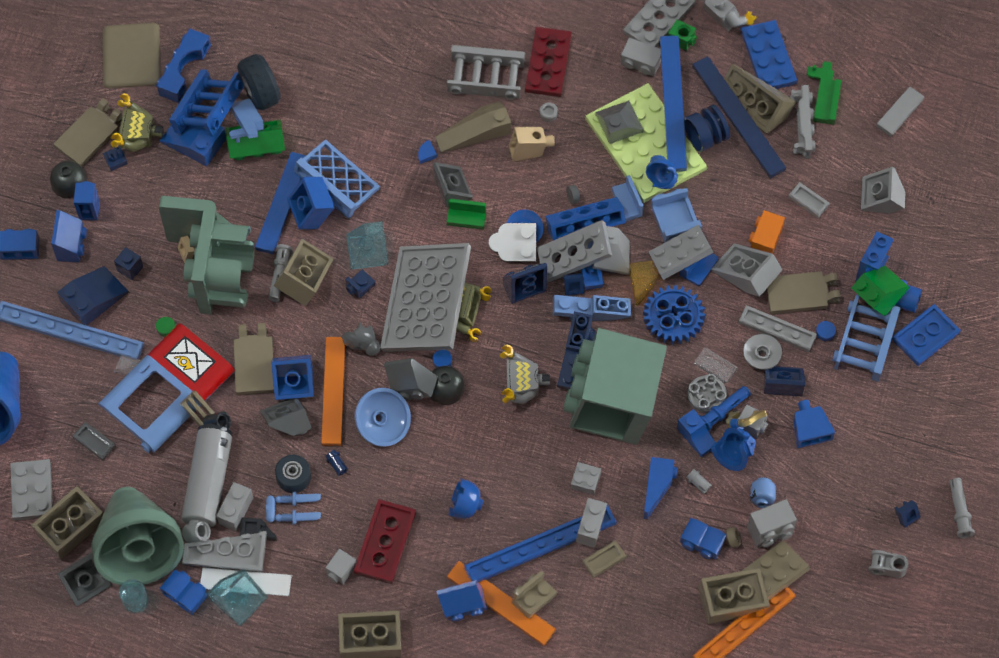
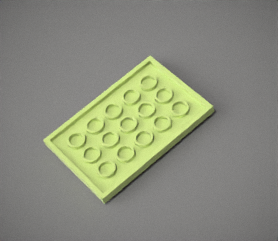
M649 83L585 116L586 121L624 176H631L643 203L651 200L658 194L670 190L653 187V183L646 176V166L650 163L651 157L662 155L667 159L664 105ZM629 100L644 132L609 144L595 112ZM686 136L687 171H677L678 178L674 187L707 170V165Z

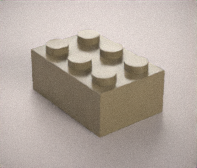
M76 486L31 526L35 534L62 560L98 528L103 512Z
M399 611L338 614L341 658L402 657Z

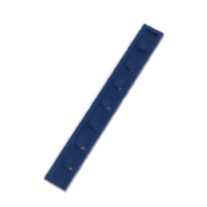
M709 56L693 63V69L768 177L772 178L784 172L786 166Z

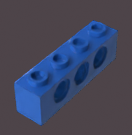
M618 197L545 216L548 233L553 241L601 220L606 223V226L610 227L626 223L624 208Z

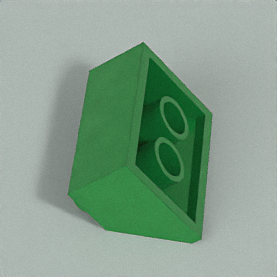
M281 119L263 122L264 129L257 131L258 137H240V142H236V138L231 139L229 133L232 130L241 129V127H227L226 138L230 159L241 160L245 156L261 157L264 153H282L285 150Z

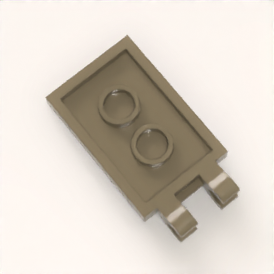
M103 98L99 101L96 109L90 106L53 145L71 161L77 162L83 167L111 139V136L119 130L117 124L122 121V112L115 109L109 117L105 114L110 109V106H108L109 102Z
M822 271L777 276L766 288L770 315L827 309L828 303H839L840 291L833 290L828 293L827 287L837 285V274L830 273L823 276Z
M258 323V335H248L246 324L239 325V339H234L236 395L274 393L271 366L273 339L272 336L267 337L266 323Z

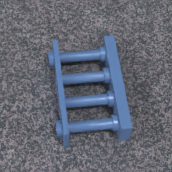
M856 295L854 301L850 300L847 311L850 312L840 349L834 352L832 361L836 362L834 369L838 370L840 361L870 370L869 372L873 373L871 380L879 382L900 307L894 306L891 312L883 316L875 309L858 305L859 295ZM858 312L882 319L888 323L887 327L879 329L852 321L854 313ZM850 328L879 336V339H883L881 345L877 344L876 346L848 338L847 336ZM845 345L875 353L874 355L878 356L876 362H868L842 353Z

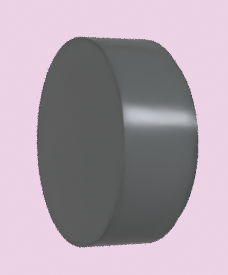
M567 186L566 193L571 204L579 203L580 194L577 186Z

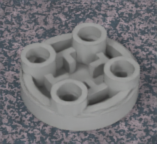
M713 374L694 379L690 383L687 393L690 405L702 413H708L712 406L720 405L726 400L727 395L724 384Z

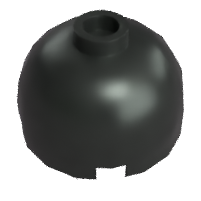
M66 160L59 162L50 173V184L53 192L57 196L68 199L67 197H74L76 183H82L88 179L84 168L74 161Z
M447 365L433 369L431 372L437 375L438 378L430 399L441 403V405H451L459 401L465 389L464 378L459 370Z

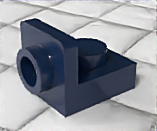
M363 269L353 278L347 277L345 279L346 290L352 296L355 295L359 299L376 285L375 280Z

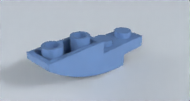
M554 295L553 315L570 317V320H572L574 311L593 315L592 321L630 318L631 299L593 295L592 298Z

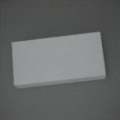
M800 182L788 195L790 200L817 219L830 205L828 201Z

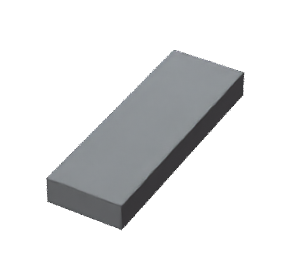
M909 87L881 118L876 127L892 137L924 100V96Z

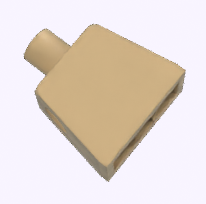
M515 127L509 144L512 161L542 156L545 147L554 146V136H545L542 127Z

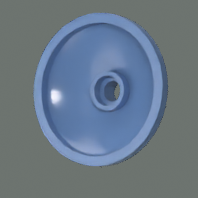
M376 388L365 393L359 400L355 409V424L360 435L367 442L376 446H390L403 439L409 430L411 422L410 409L406 400L398 392L389 388ZM376 415L380 416L379 422L376 420Z

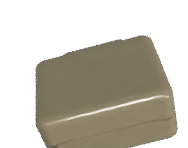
M140 23L104 27V87L110 89L157 85V81L161 77L159 25L157 23Z

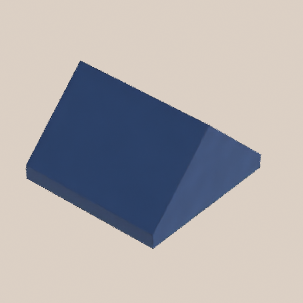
M774 366L764 370L763 394L803 395L805 387L803 368Z

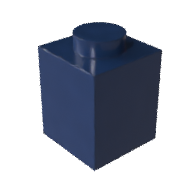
M126 247L114 260L117 272L130 280H133L144 267L141 256Z

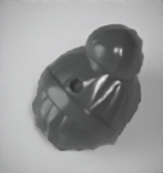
M360 322L354 333L346 332L341 336L343 343L352 350L365 351L368 356L377 355L380 351V344L375 340V331L371 325L365 328Z

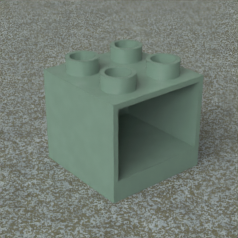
M601 328L597 329L593 341L583 339L579 354H576L571 376L574 378L571 389H568L563 406L564 412L572 414L569 427L637 445L652 417L667 346Z

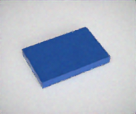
M933 304L896 333L892 340L919 366L957 336L961 330Z

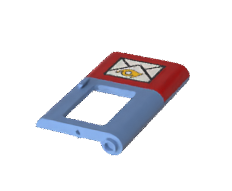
M179 323L98 405L142 442L140 446L147 453L150 451L155 453L190 417L180 403L193 390L206 401L235 370L227 360L183 324ZM156 372L180 391L181 394L147 429H142L118 408L152 373ZM193 397L192 399H193V400L197 403V405L200 407L201 405H200V404L198 403V401ZM188 401L186 404L195 412L196 409Z

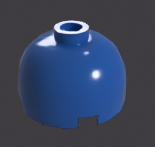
M462 478L460 482L458 481L451 499L453 500L454 508L449 507V516L458 519H468L475 514L476 510H481L483 499H480L481 492L473 482Z

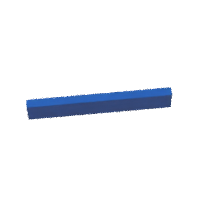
M290 153L257 240L256 250L274 255L291 209L287 198L302 179L294 172L296 161L300 158L303 159L306 155Z

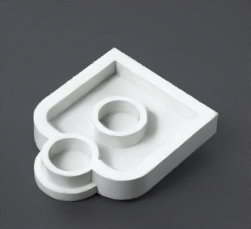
M536 223L503 224L499 228L498 233H494L489 238L490 248L498 252L499 257L503 261L536 262Z

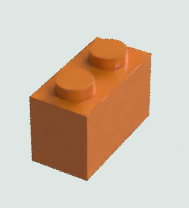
M764 210L762 216H758L756 219V231L751 232L748 241L751 243L750 248L773 254L784 226L785 217Z

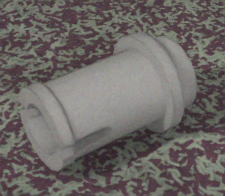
M694 469L687 476L688 482H692L705 494L712 484L699 474L700 471Z

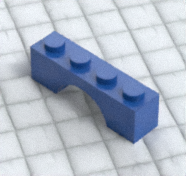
M189 28L187 34L182 36L181 44L178 49H175L172 61L166 65L163 77H160L157 81L156 87L158 88L159 96L177 103L180 102L187 90L185 79L180 75L181 70L187 63L193 60L204 59L211 46L209 35Z

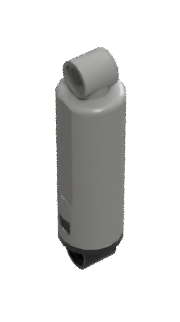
M224 411L206 415L203 425L198 428L181 520L186 524L183 527L182 535L188 543L207 540L210 536V528L214 527L217 522L216 516L219 511L233 436L232 431L229 430L231 425L230 416Z

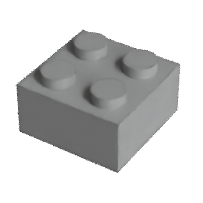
M578 462L571 482V489L594 495L601 475V468Z

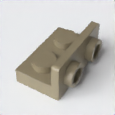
M540 571L537 575H531L525 585H519L513 592L512 604L528 619L557 595V591L543 579L545 574L543 571Z

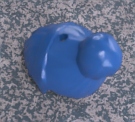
M662 155L651 157L650 163L646 166V176L653 183V187L660 189H671L674 187L678 178L675 165Z

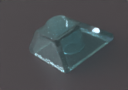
M383 221L364 223L346 234L351 269L388 265Z
M244 569L220 579L207 593L215 605L240 626L268 597Z

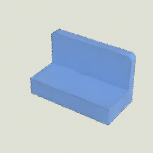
M626 176V183L612 187L611 191L614 197H618L623 205L625 220L629 221L643 215V203L631 176Z

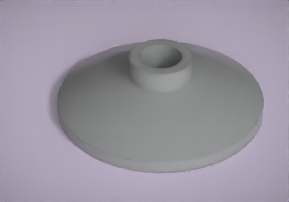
M758 334L746 341L743 354L750 366L765 370L773 368L779 363L782 356V348L774 337ZM759 353H764L765 356H759Z

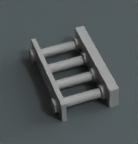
M452 45V61H456L454 80H447V92L503 97L510 100L520 99V87L516 86L518 68H524L525 52ZM464 62L474 63L472 82L461 81ZM482 64L492 65L490 84L479 83ZM500 66L511 67L508 85L497 84Z

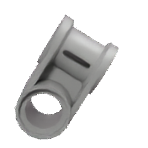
M882 550L871 551L872 562L868 572L874 575L902 578L906 574L908 560L905 556ZM894 564H901L903 568L897 569L894 567Z

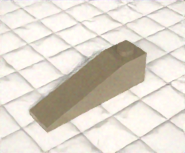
M731 64L724 78L755 124L766 133H770L786 120L796 103L781 91L735 64Z
M499 101L480 107L437 135L435 139L442 154L511 134V121L506 107Z

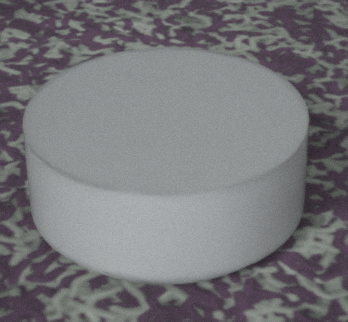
M545 103L540 107V117L542 120L552 122L557 118L558 108L555 104Z

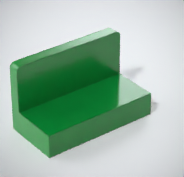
M449 199L447 226L484 230L486 203Z

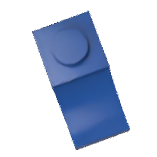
M693 409L678 419L677 430L699 456L703 457L710 452L712 445L716 442L708 432L706 423Z

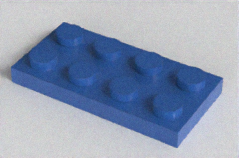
M776 20L742 27L740 32L756 77L776 89L796 85L797 78Z

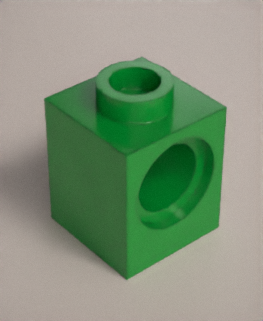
M677 19L668 32V36H679V48L685 51L688 50L690 45L693 46L697 39V36H695L696 28Z

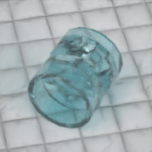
M135 579L127 580L121 585L119 596L125 609L131 613L143 611L149 602L144 585Z

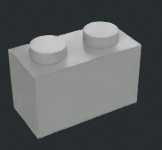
M629 38L621 54L620 64L628 69L638 70L644 75L655 76L661 63L660 48Z
M233 482L216 516L219 525L237 532L242 518H244L253 500L252 489Z
M588 498L577 533L576 543L595 548L607 503Z

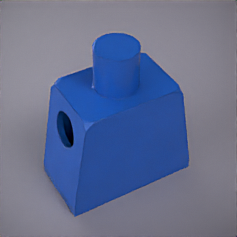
M809 400L800 401L798 403L800 411L795 412L793 417L797 449L833 440L835 431L822 407L811 408Z

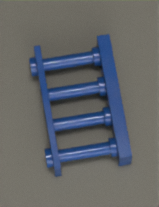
M201 69L169 119L174 132L182 134L187 125L204 126L209 136L213 137L243 90L244 83L239 72H235L230 81L212 80L208 70ZM211 87L225 88L222 94L208 92ZM203 99L217 101L215 106L200 105ZM195 112L210 113L206 119L192 118Z

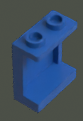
M876 231L860 261L855 282L863 273L878 270L886 265L889 258L886 254L893 243V238Z

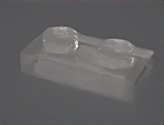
M706 347L694 362L695 366L709 374L715 375L726 385L737 371V366Z
M121 354L114 370L115 374L125 377L141 360ZM156 372L152 373L144 383L151 385Z

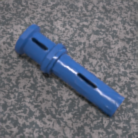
M742 386L720 405L712 406L707 414L700 416L706 423L708 431L718 421L722 422L729 411L751 395L746 386Z

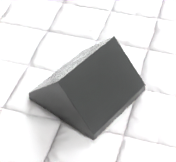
M437 162L433 163V177L445 207H449V199L468 201L473 198L461 167Z
M92 552L57 573L62 585L76 606L111 586L110 582L101 576L96 569Z

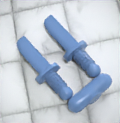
M292 492V496L282 495L276 498L270 495L266 499V520L270 523L274 520L277 522L292 521V525H296V521L318 520L321 518V512L296 513V510H292V514H277L275 516V501L277 503H292V506H296L297 502L319 501L321 494H296V492Z

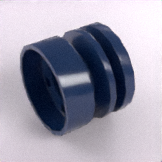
M714 104L702 109L700 114L695 112L684 118L686 134L693 147L700 153L713 147V142L718 145L722 141L730 139L728 123L721 110Z

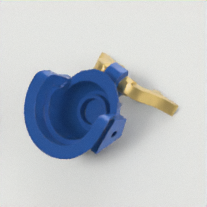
M755 410L750 417L745 419H738L741 415L739 411L728 412L729 417L726 423L729 428L725 430L724 436L711 447L714 457L722 466L732 471H741L746 467L748 457L754 454L756 440L751 437L748 431L743 429L756 420L767 416L766 410Z

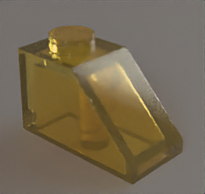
M653 260L630 263L629 273L635 305H640L655 286V280L658 278V269L654 267Z

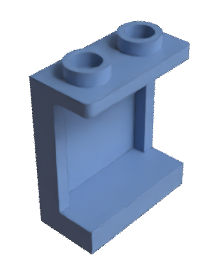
M687 188L675 189L671 193H661L652 198L651 208L664 243L697 225L702 230V224L700 220L696 219L688 198Z

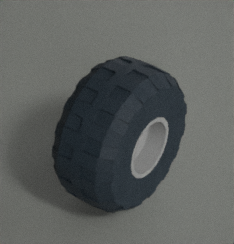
M253 54L240 60L237 69L244 83L247 96L255 108L265 110L278 104L281 94L273 72L262 55Z

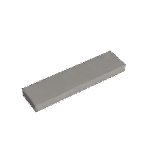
M747 305L738 322L740 325L762 334L770 335L777 340L810 352L817 336L814 332Z

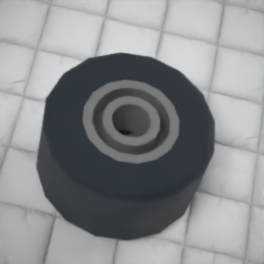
M292 454L279 460L275 468L276 481L279 487L289 493H298L306 489L311 480L310 466L306 459Z

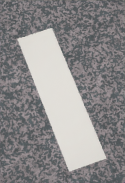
M202 568L200 584L206 589L289 596L292 575Z

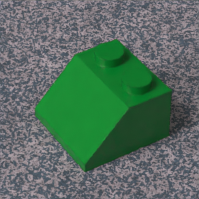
M886 266L863 273L851 287L852 290L883 316L889 313L910 288Z

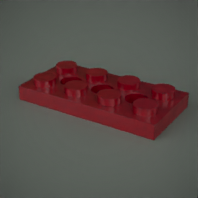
M536 27L525 85L526 93L561 97L572 31ZM548 44L556 45L554 49H549L546 46ZM551 59L553 63L547 65L544 63V60ZM546 74L549 75L551 78L549 80H543L541 76Z
M378 499L354 568L355 574L390 584L393 583L416 515V509ZM393 519L397 524L395 527L390 528L386 526V522ZM383 537H388L391 542L388 545H382L380 540ZM382 555L385 560L378 564L374 562V557Z

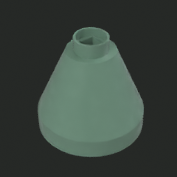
M122 487L113 493L92 541V554L98 572L108 581L124 586L144 585L163 578L178 565L184 551L182 535L176 521L133 487Z

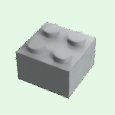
M786 499L751 513L747 529L756 547L763 546V548H766L779 539L782 541L789 539L794 532L797 519Z

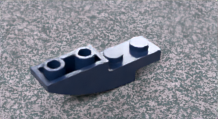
M574 311L557 384L558 388L571 389L574 378L571 376L576 354H579L582 340L589 339L593 315Z

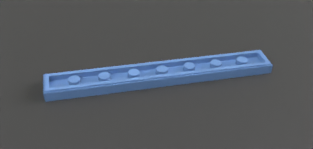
M0 302V321L136 362H138L144 348V342L8 302Z

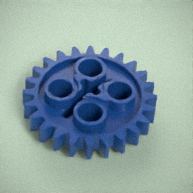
M667 285L666 291L660 287L659 294L654 291L653 298L648 297V303L644 304V309L646 310H643V316H645L643 322L647 323L646 329H652L651 336L657 334V340L663 337L664 343L669 339L673 345L675 340H678L679 344L682 343V339L689 342V336L695 338L696 332L700 333V326L704 325L705 314L703 312L705 307L701 306L702 300H697V294L691 296V289L684 292V286L677 290V285H675L671 290L669 285ZM677 303H684L685 306H679ZM665 306L667 309L661 310L658 307ZM682 320H688L689 323H683ZM669 323L671 326L665 327L662 324Z

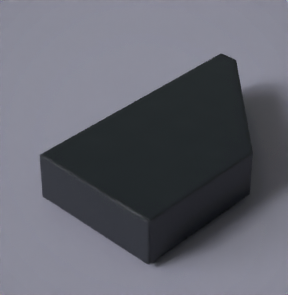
M242 518L240 536L267 531L266 540L277 541V536L262 519Z

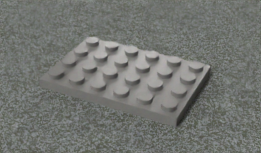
M469 243L402 246L399 248L380 346L383 352L453 349L471 251Z

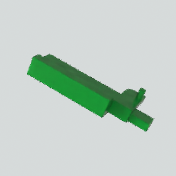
M823 61L822 68H816V65L807 67L808 77L820 79L813 122L834 125L842 80H833L834 70H831L832 62Z

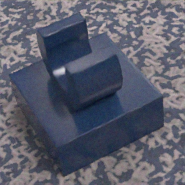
M120 146L103 153L110 171L128 164Z
M583 274L564 275L565 296L584 294Z
M913 500L909 502L904 501L903 506L900 508L895 507L896 515L904 528L921 518L917 503Z

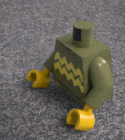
M121 94L120 98L124 99L125 102L119 100L117 104L120 107L127 106V109L124 108L120 133H114L111 136V139H114L111 142V146L117 147L120 145L123 149L136 152L151 146L152 137H163L164 127L155 126L153 116L133 101L130 102L128 94Z
M465 283L456 330L464 335L469 334L472 342H478V338L472 334L481 335V331L478 328L471 330L470 327L474 325L480 299L484 301L490 300L491 288L485 286L480 289V286Z

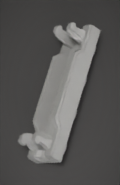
M803 85L801 90H791L790 96L792 100L798 102L797 125L799 143L794 144L793 154H803L804 159H810L812 152H815V141H812L814 124H811L813 108H810L812 92H809V85Z

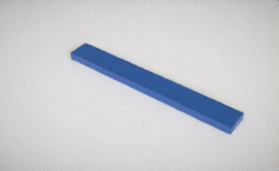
M660 36L667 160L675 165L676 171H687L679 36Z
M608 505L600 531L616 525V520ZM582 516L464 565L470 581L476 580L479 583L576 542Z

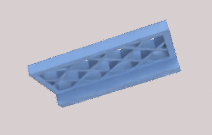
M326 139L303 159L300 158L296 161L294 172L301 178L323 177L334 207L348 219L358 207L380 188L376 182ZM326 147L331 152V155H321V150ZM310 159L318 160V166H311L307 162ZM321 160H331V167L321 166ZM334 160L342 161L344 167H334ZM322 171H332V178L322 176ZM335 172H345V179L335 178ZM348 172H355L358 175V179H348ZM335 183H345L346 190L337 189ZM348 183L358 184L359 190H349ZM361 184H369L372 189L370 191H363ZM349 195H359V200L354 203L349 199Z

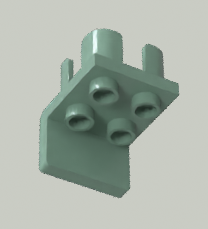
M161 196L159 212L167 241L179 243L181 237L188 236L190 247L195 248L194 259H186L184 282H189L188 298L196 299L199 313L212 314L213 305L245 308L248 293L247 290L240 287L241 272H250L253 268L254 243L246 240L247 235L251 232L250 226L235 225L228 222L217 213L216 205L213 201Z

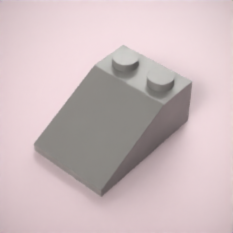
M734 243L711 270L744 292L760 296L776 279L782 268L774 254Z

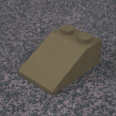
M301 239L277 278L274 287L306 306L317 292L333 258L304 239Z
M760 568L702 578L698 586L707 624L728 621L770 606Z

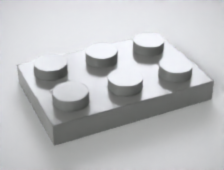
M699 225L649 251L663 280L714 253Z
M50 459L11 463L12 518L14 521L40 518L53 507Z

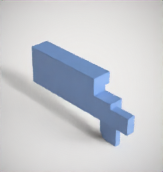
M246 99L234 102L230 110L241 129L230 131V138H236V142H240V137H258L257 131L264 129L263 119L252 101Z

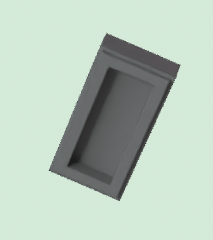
M86 422L73 435V439L101 460H104L116 447L115 443Z

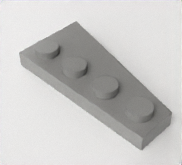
M267 531L256 534H244L237 537H224L217 540L185 543L182 563L183 565L262 572Z

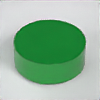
M162 317L156 322L157 332L163 337L175 327V322L170 317Z

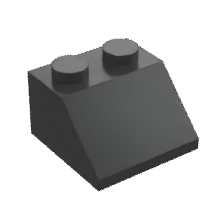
M412 358L385 362L384 367L390 388L398 392L406 401L432 397L438 378L437 375Z

